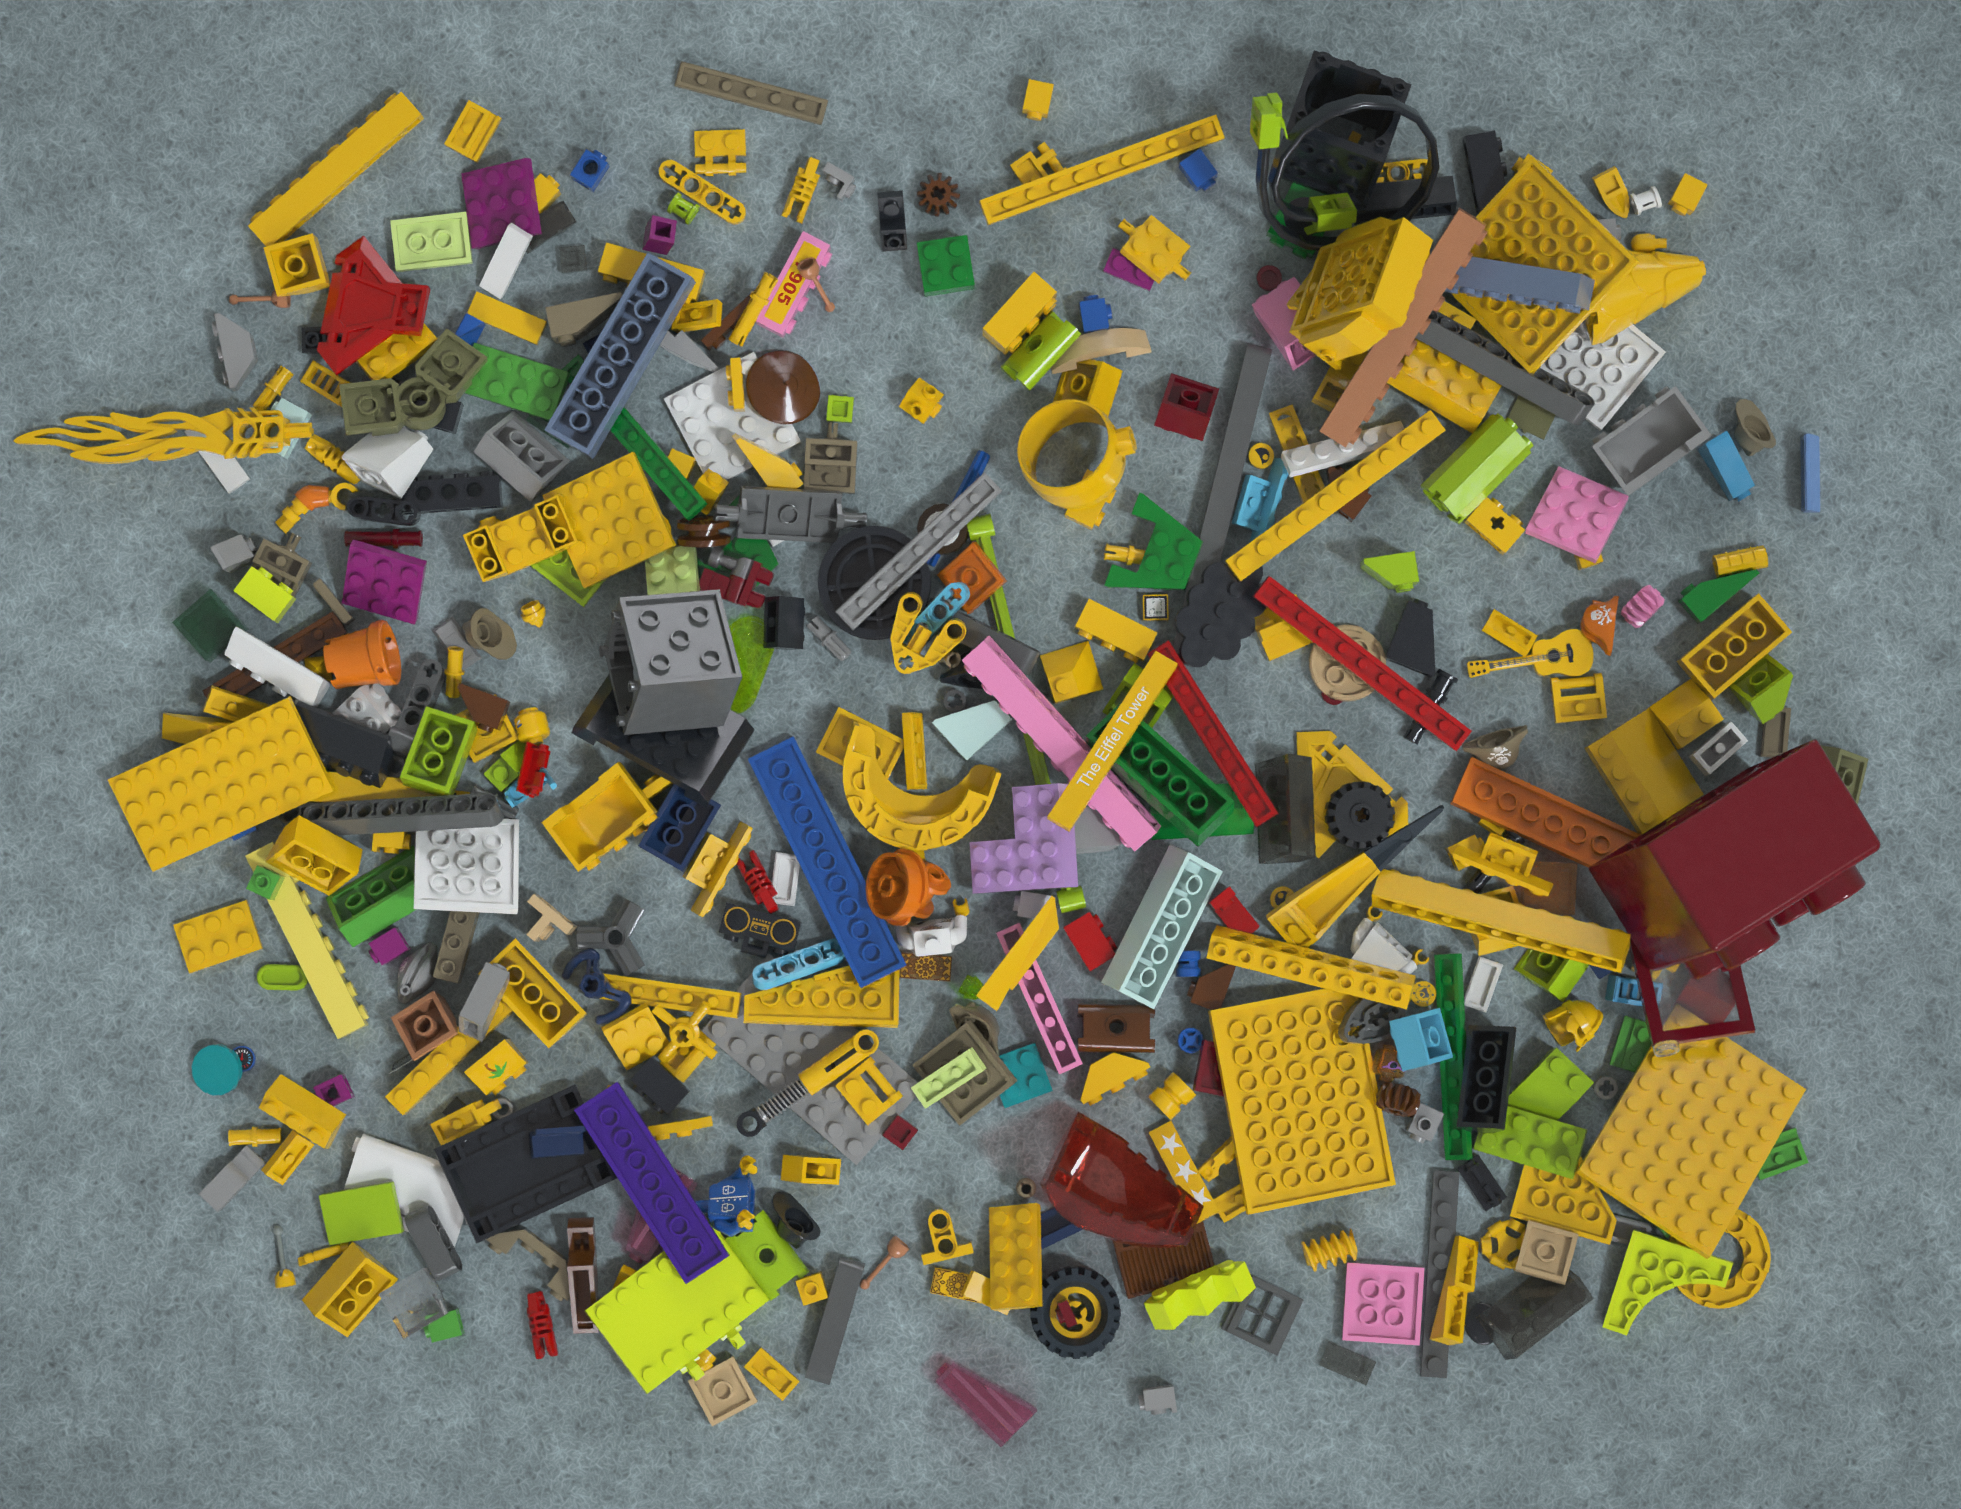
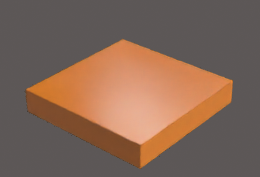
M972 542L937 574L946 587L955 582H963L968 586L970 597L962 606L967 614H971L1007 582L977 542ZM953 589L955 593L953 595L954 598H962L960 596L961 589Z

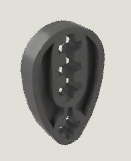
M1359 998L1344 1015L1338 1029L1339 1037L1343 1042L1351 1044L1375 1043L1391 1037L1389 1021L1405 1017V1009L1394 1006L1392 1012L1383 1013L1382 1018H1375L1372 1024H1369L1370 1015H1377L1380 1013V1009H1387L1390 1005ZM1359 1026V1028L1352 1033L1353 1036H1349L1348 1032L1351 1030L1350 1027Z

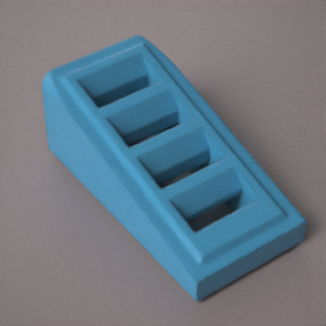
M1615 975L1608 976L1605 1000L1642 1006L1641 998L1640 1001L1636 1000L1638 993L1636 979ZM1653 982L1659 1009L1663 984ZM1628 983L1632 984L1630 999L1626 998Z

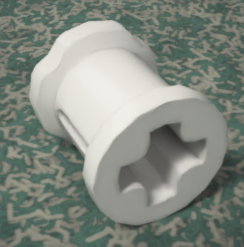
M1655 186L1650 187L1648 191L1637 195L1632 193L1629 196L1637 216L1641 215L1642 211L1653 207L1657 209L1662 207L1661 198Z

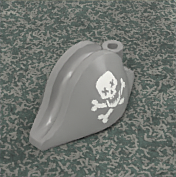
M428 942L402 961L398 969L399 1002L407 1004L433 985L436 979L433 977L437 963V945Z

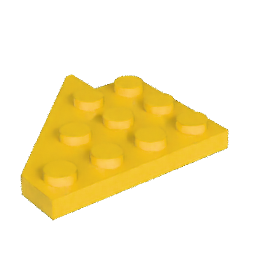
M1581 1156L1579 1158L1576 1172L1583 1161ZM1524 1165L1510 1213L1511 1217L1577 1233L1580 1237L1610 1245L1617 1219L1597 1186L1576 1172L1574 1179H1570Z

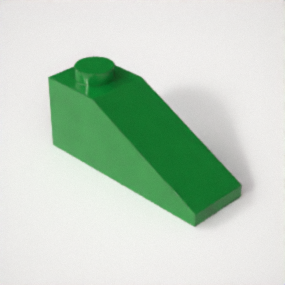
M1756 569L1701 582L1696 586L1691 583L1680 592L1683 597L1678 602L1693 620L1699 624L1760 573Z

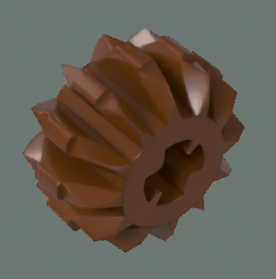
M942 173L937 174V180L935 181L931 175H928L927 179L930 184L921 181L920 187L924 190L917 191V196L923 198L918 202L919 206L928 204L925 209L926 214H929L934 208L935 217H939V209H943L944 214L949 215L947 206L956 209L957 204L953 200L960 199V194L954 192L958 189V184L949 185L952 180L950 176L942 181ZM938 189L940 193H945L942 200H939L937 197L932 198L935 190Z
M1386 1082L1380 1086L1376 1097V1105L1388 1114L1413 1117L1417 1113V1109H1419L1421 1094L1416 1089L1401 1083Z

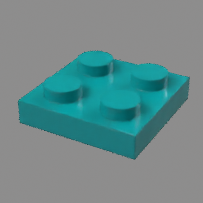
M1036 1043L999 1055L1000 1059L1018 1080L1000 1094L1004 1108L1053 1091Z

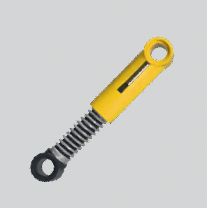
M869 1029L859 1031L799 1073V1080H795L794 1084L791 1082V1086L787 1085V1089L783 1088L784 1091L780 1090V1094L776 1093V1096H772V1099L768 1098L769 1101H765L764 1105L761 1104L742 1113L737 1119L738 1131L743 1136L753 1137L765 1128L769 1121L771 1122V1118L775 1119V1115L779 1116L778 1113L782 1114V1110L786 1111V1108H790V1105L794 1106V1102L797 1103V1100H801V1097L805 1098V1094H811L812 1096L873 1054L879 1046L877 1034ZM863 1035H869L873 1038L874 1044L869 1050L862 1049L859 1045V1039ZM853 1048L857 1051L838 1066L833 1063ZM748 1116L754 1117L757 1121V1127L753 1131H748L743 1126V1120Z

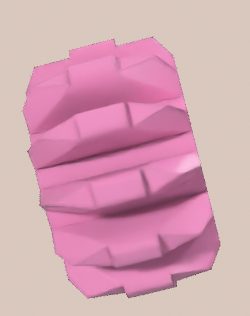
M1646 585L1627 602L1621 610V615L1629 624L1635 628H1640L1663 606L1665 599L1656 588L1654 589L1651 585Z

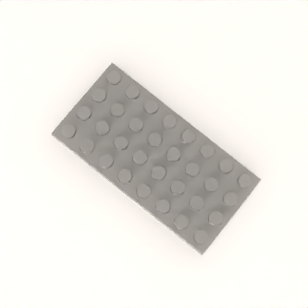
M768 953L766 959L764 958L760 964L775 958ZM784 966L781 967L783 972L790 973ZM752 973L736 990V992L742 993L738 1019L715 1015L702 1030L706 1036L774 1095L776 1093L780 1094V1090L784 1091L783 1088L787 1089V1085L791 1086V1082L794 1084L795 1080H799V1073L859 1032L853 1026L744 1023V995L762 991L754 986ZM764 974L760 975V977H763L764 980L768 979V977H765ZM788 982V983L779 985V986H777V987L784 986V985H787V984H791V982ZM864 1035L861 1036L859 1039L860 1047L865 1050L871 1049L873 1043ZM853 1048L833 1063L838 1066L857 1051ZM879 1048L813 1096L805 1094V1098L801 1097V1100H797V1103L794 1102V1106L790 1105V1108L855 1165H858L882 1137V1133L896 1114L901 1115L916 1097L911 1087L918 1082ZM871 1056L875 1061L874 1065L892 1087L902 1093L903 1097L867 1125L835 1085ZM864 1071L860 1076L878 1098L885 1102L888 1099L886 1094L868 1072Z

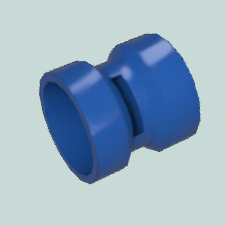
M1201 951L1182 952L1178 960V967L1176 968V977H1201V969L1198 967Z

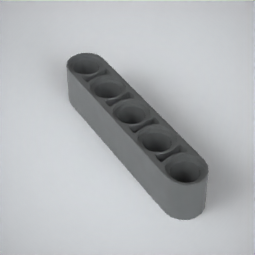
M930 598L927 607L932 603L934 598ZM938 604L934 608V614L937 618L943 619L946 615V609L943 605ZM959 610L952 618L961 619L967 628L966 635L961 641L962 644L974 649L986 637L990 636L1025 675H1030L1040 651ZM951 624L948 627V633L952 637H959L962 634V628L958 624Z
M840 1257L805 1378L830 1385L865 1263Z

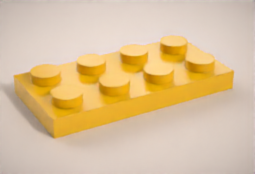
M1029 1203L989 1207L991 1310L1001 1311L1043 1307L1040 1204Z

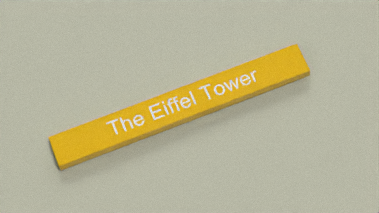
M1157 651L1154 652L1047 816L1048 820L1068 832L1071 831L1172 676L1178 663Z

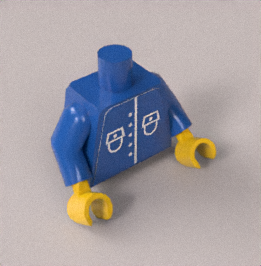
M748 1155L740 1160V1167L732 1175L709 1187V1200L696 1201L703 1214L708 1215L712 1228L729 1237H733L740 1232H753L755 1188L751 1178L748 1176L749 1173L752 1175L756 1174L757 1167L752 1165L756 1162V1159Z

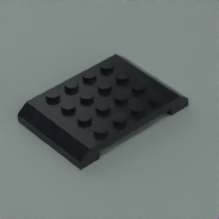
M608 674L574 725L571 733L592 745L598 741L686 790L684 796L707 808L752 737L755 729L745 717L730 710L724 726L624 735L622 726L618 727L616 723V717L620 715L610 674Z
M576 1085L570 1086L433 1149L476 1244L617 1179V1176L587 1129L583 1132L584 1154L541 1158L531 1157V1131L535 1129L584 1126L574 1111L584 1104Z

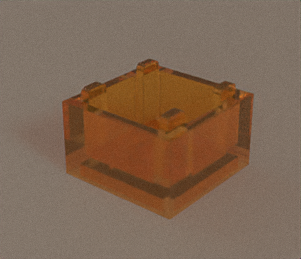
M1535 861L1530 874L1554 885L1549 896L1534 895L1529 889L1521 886L1520 903L1526 907L1544 909L1556 915H1575L1577 863Z

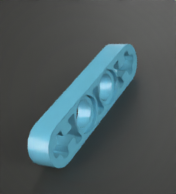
M963 582L949 584L915 619V623L903 643H908L917 630V626L921 622L926 623L929 630L933 632L927 641L928 643L968 601L970 597L968 586ZM960 588V596L962 598H956L951 603L947 602L946 600L951 599L955 594L953 589ZM938 604L943 605L946 609V615L943 619L937 618L934 614V608ZM907 655L906 658L900 657V659H909V658H912V657L909 656V655Z
M829 939L759 964L753 969L752 981L756 988L768 990L838 965L846 958L837 939ZM831 949H835L836 951H839V954H835L834 952H831ZM808 956H815L818 958V962L808 964L804 959ZM785 964H790L795 969L790 973H786L781 970V967ZM764 974V976L768 977V979L764 980V978L760 977V975Z

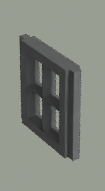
M1251 1275L1256 1288L1270 1293L1262 1310L1249 1305L1256 1290L1255 1288L1242 1302L1233 1303L1221 1329L1278 1356L1304 1300ZM1274 1296L1287 1301L1279 1319L1266 1313ZM1246 1309L1259 1315L1251 1333L1238 1327ZM1263 1318L1276 1323L1269 1341L1256 1336Z

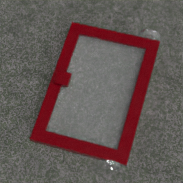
M1630 938V953L1649 1039L1651 1040L1655 1056L1667 1057L1674 1055L1680 1051L1679 1044L1755 1033L1741 965L1733 969H1726L1722 966L1697 980L1692 979L1683 963L1659 971H1653L1648 967Z

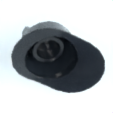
M777 1192L773 1196V1208L779 1216L777 1231L782 1239L797 1249L807 1240H815L820 1236L821 1231L818 1224L791 1194Z

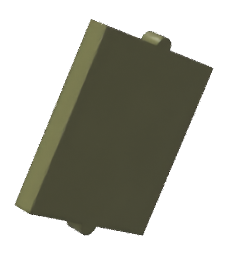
M1518 395L1508 418L1524 434L1528 432L1544 440L1555 418V414Z

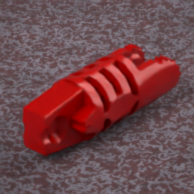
M755 850L749 852V857L752 863L755 864V868L747 872L746 866L740 858L736 865L749 886L758 905L764 903L768 912L772 914L779 910L773 899L778 893L769 880Z
M543 1291L527 1294V1316L529 1318L530 1332L532 1333L536 1359H542L545 1356L543 1337L547 1353L552 1357L557 1356L558 1349L550 1316V1308L548 1303L546 1304Z

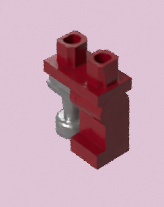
M715 546L710 554L708 566L718 568L719 565H722L732 570L730 577H726L704 568L699 581L700 591L720 589L721 597L724 601L744 608L750 606L761 609L766 596L755 592L754 589L757 582L770 587L775 574L764 568L763 564L744 557L736 559L723 555L724 550Z

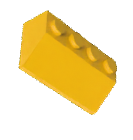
M516 938L490 962L492 965L493 963H498L510 972L509 983L502 1000L548 1048L552 1047L587 1015L579 1004Z

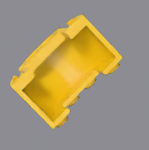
M617 762L599 776V780L572 802L560 807L541 822L578 872L584 868H587L588 871L595 868L601 863L599 859L612 849L616 852L621 850L628 844L626 840L632 834L637 837L647 829L646 826L658 818L656 815L658 811L621 762Z

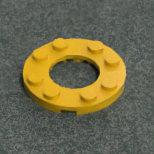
M1737 1209L1725 1232L1736 1238L1742 1248L1743 1261L1741 1268L1735 1276L1728 1279L1725 1288L1710 1284L1692 1283L1677 1286L1684 1296L1697 1304L1715 1309L1740 1305L1759 1291L1769 1272L1771 1253L1767 1237L1760 1225L1750 1215ZM1670 1235L1669 1241L1686 1246Z

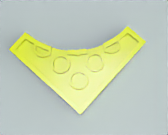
M1634 1229L1602 1327L1627 1336L1634 1319L1649 1301L1663 1292L1680 1285L1691 1283L1710 1284L1725 1288L1733 1262L1714 1255L1706 1259L1687 1246Z

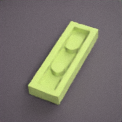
M971 1047L916 1083L911 1089L926 1109L984 1071L986 1066L973 1047Z

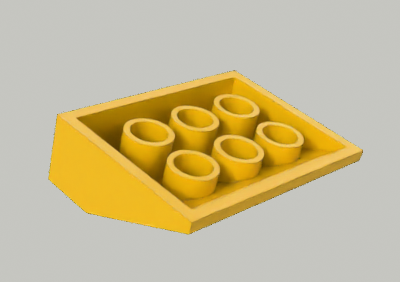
M1650 708L1584 748L1638 834H1644L1704 795Z

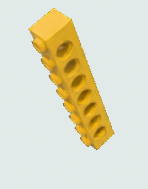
M1216 925L1211 935L1206 957L1207 959L1403 1009L1408 1008L1416 975Z

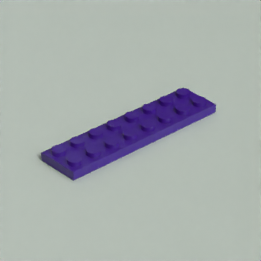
M619 1082L614 1083L574 1110L685 1284L730 1256Z

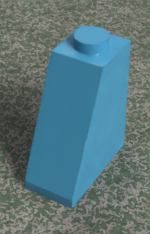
M1728 431L1723 432L1697 449L1729 501L1736 498L1739 502L1751 494L1749 489L1754 487L1755 484Z

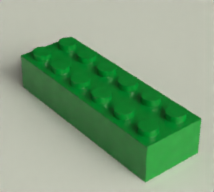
M1122 702L1086 735V743L1091 748ZM1143 720L1111 768L1117 776L1197 847L1234 812V800Z

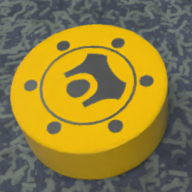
M1427 981L1415 983L1411 996L1412 1002L1421 1007L1431 1005L1436 998L1434 986Z

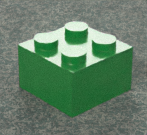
M967 235L917 242L925 297L975 289Z

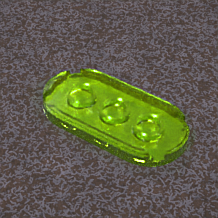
M756 616L740 618L729 626L742 674L741 682L730 710L737 714L748 710L756 701L775 650L763 648L764 620Z

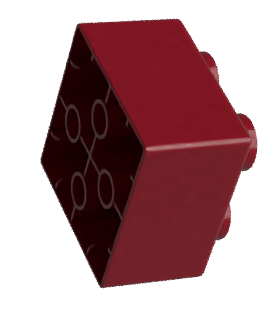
M1813 739L1747 768L1644 834H1641L1589 867V871L1628 934H1631L1633 943L1648 967L1653 971H1659L1683 963L1692 979L1697 980L1722 966L1726 969L1738 967L1776 944L1781 936L1770 919L1773 920L1777 927H1781L1808 912L1811 915L1823 913L1857 893L1866 885V882L1855 865L1877 852L1881 844L1817 739Z

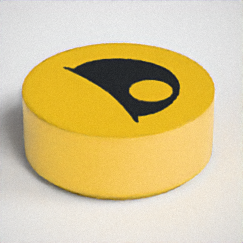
M1258 443L1250 449L1248 460L1254 468L1265 469L1272 464L1274 452L1269 445Z
M1285 886L1274 889L1270 895L1271 906L1276 908L1286 900V897L1294 892Z

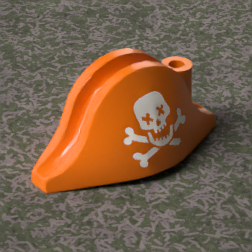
M1614 596L1606 602L1592 600L1591 605L1585 610L1580 622V628L1584 636L1598 644L1608 656H1611L1619 596Z

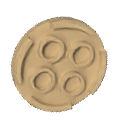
M1355 625L1336 626L1386 665L1383 647L1372 634L1364 630V628ZM1313 645L1309 655V671L1313 682L1321 692L1332 699L1351 702L1365 698L1374 691L1372 687L1317 645Z

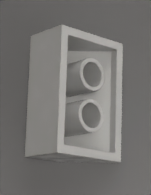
M512 411L488 430L474 450L475 454L530 502L539 496L570 462L567 457L515 411Z

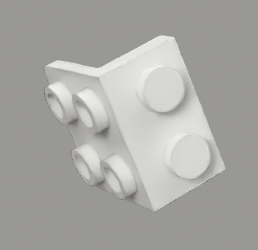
M372 684L359 687L332 714L386 734L393 726H396L401 710L394 704L381 685Z

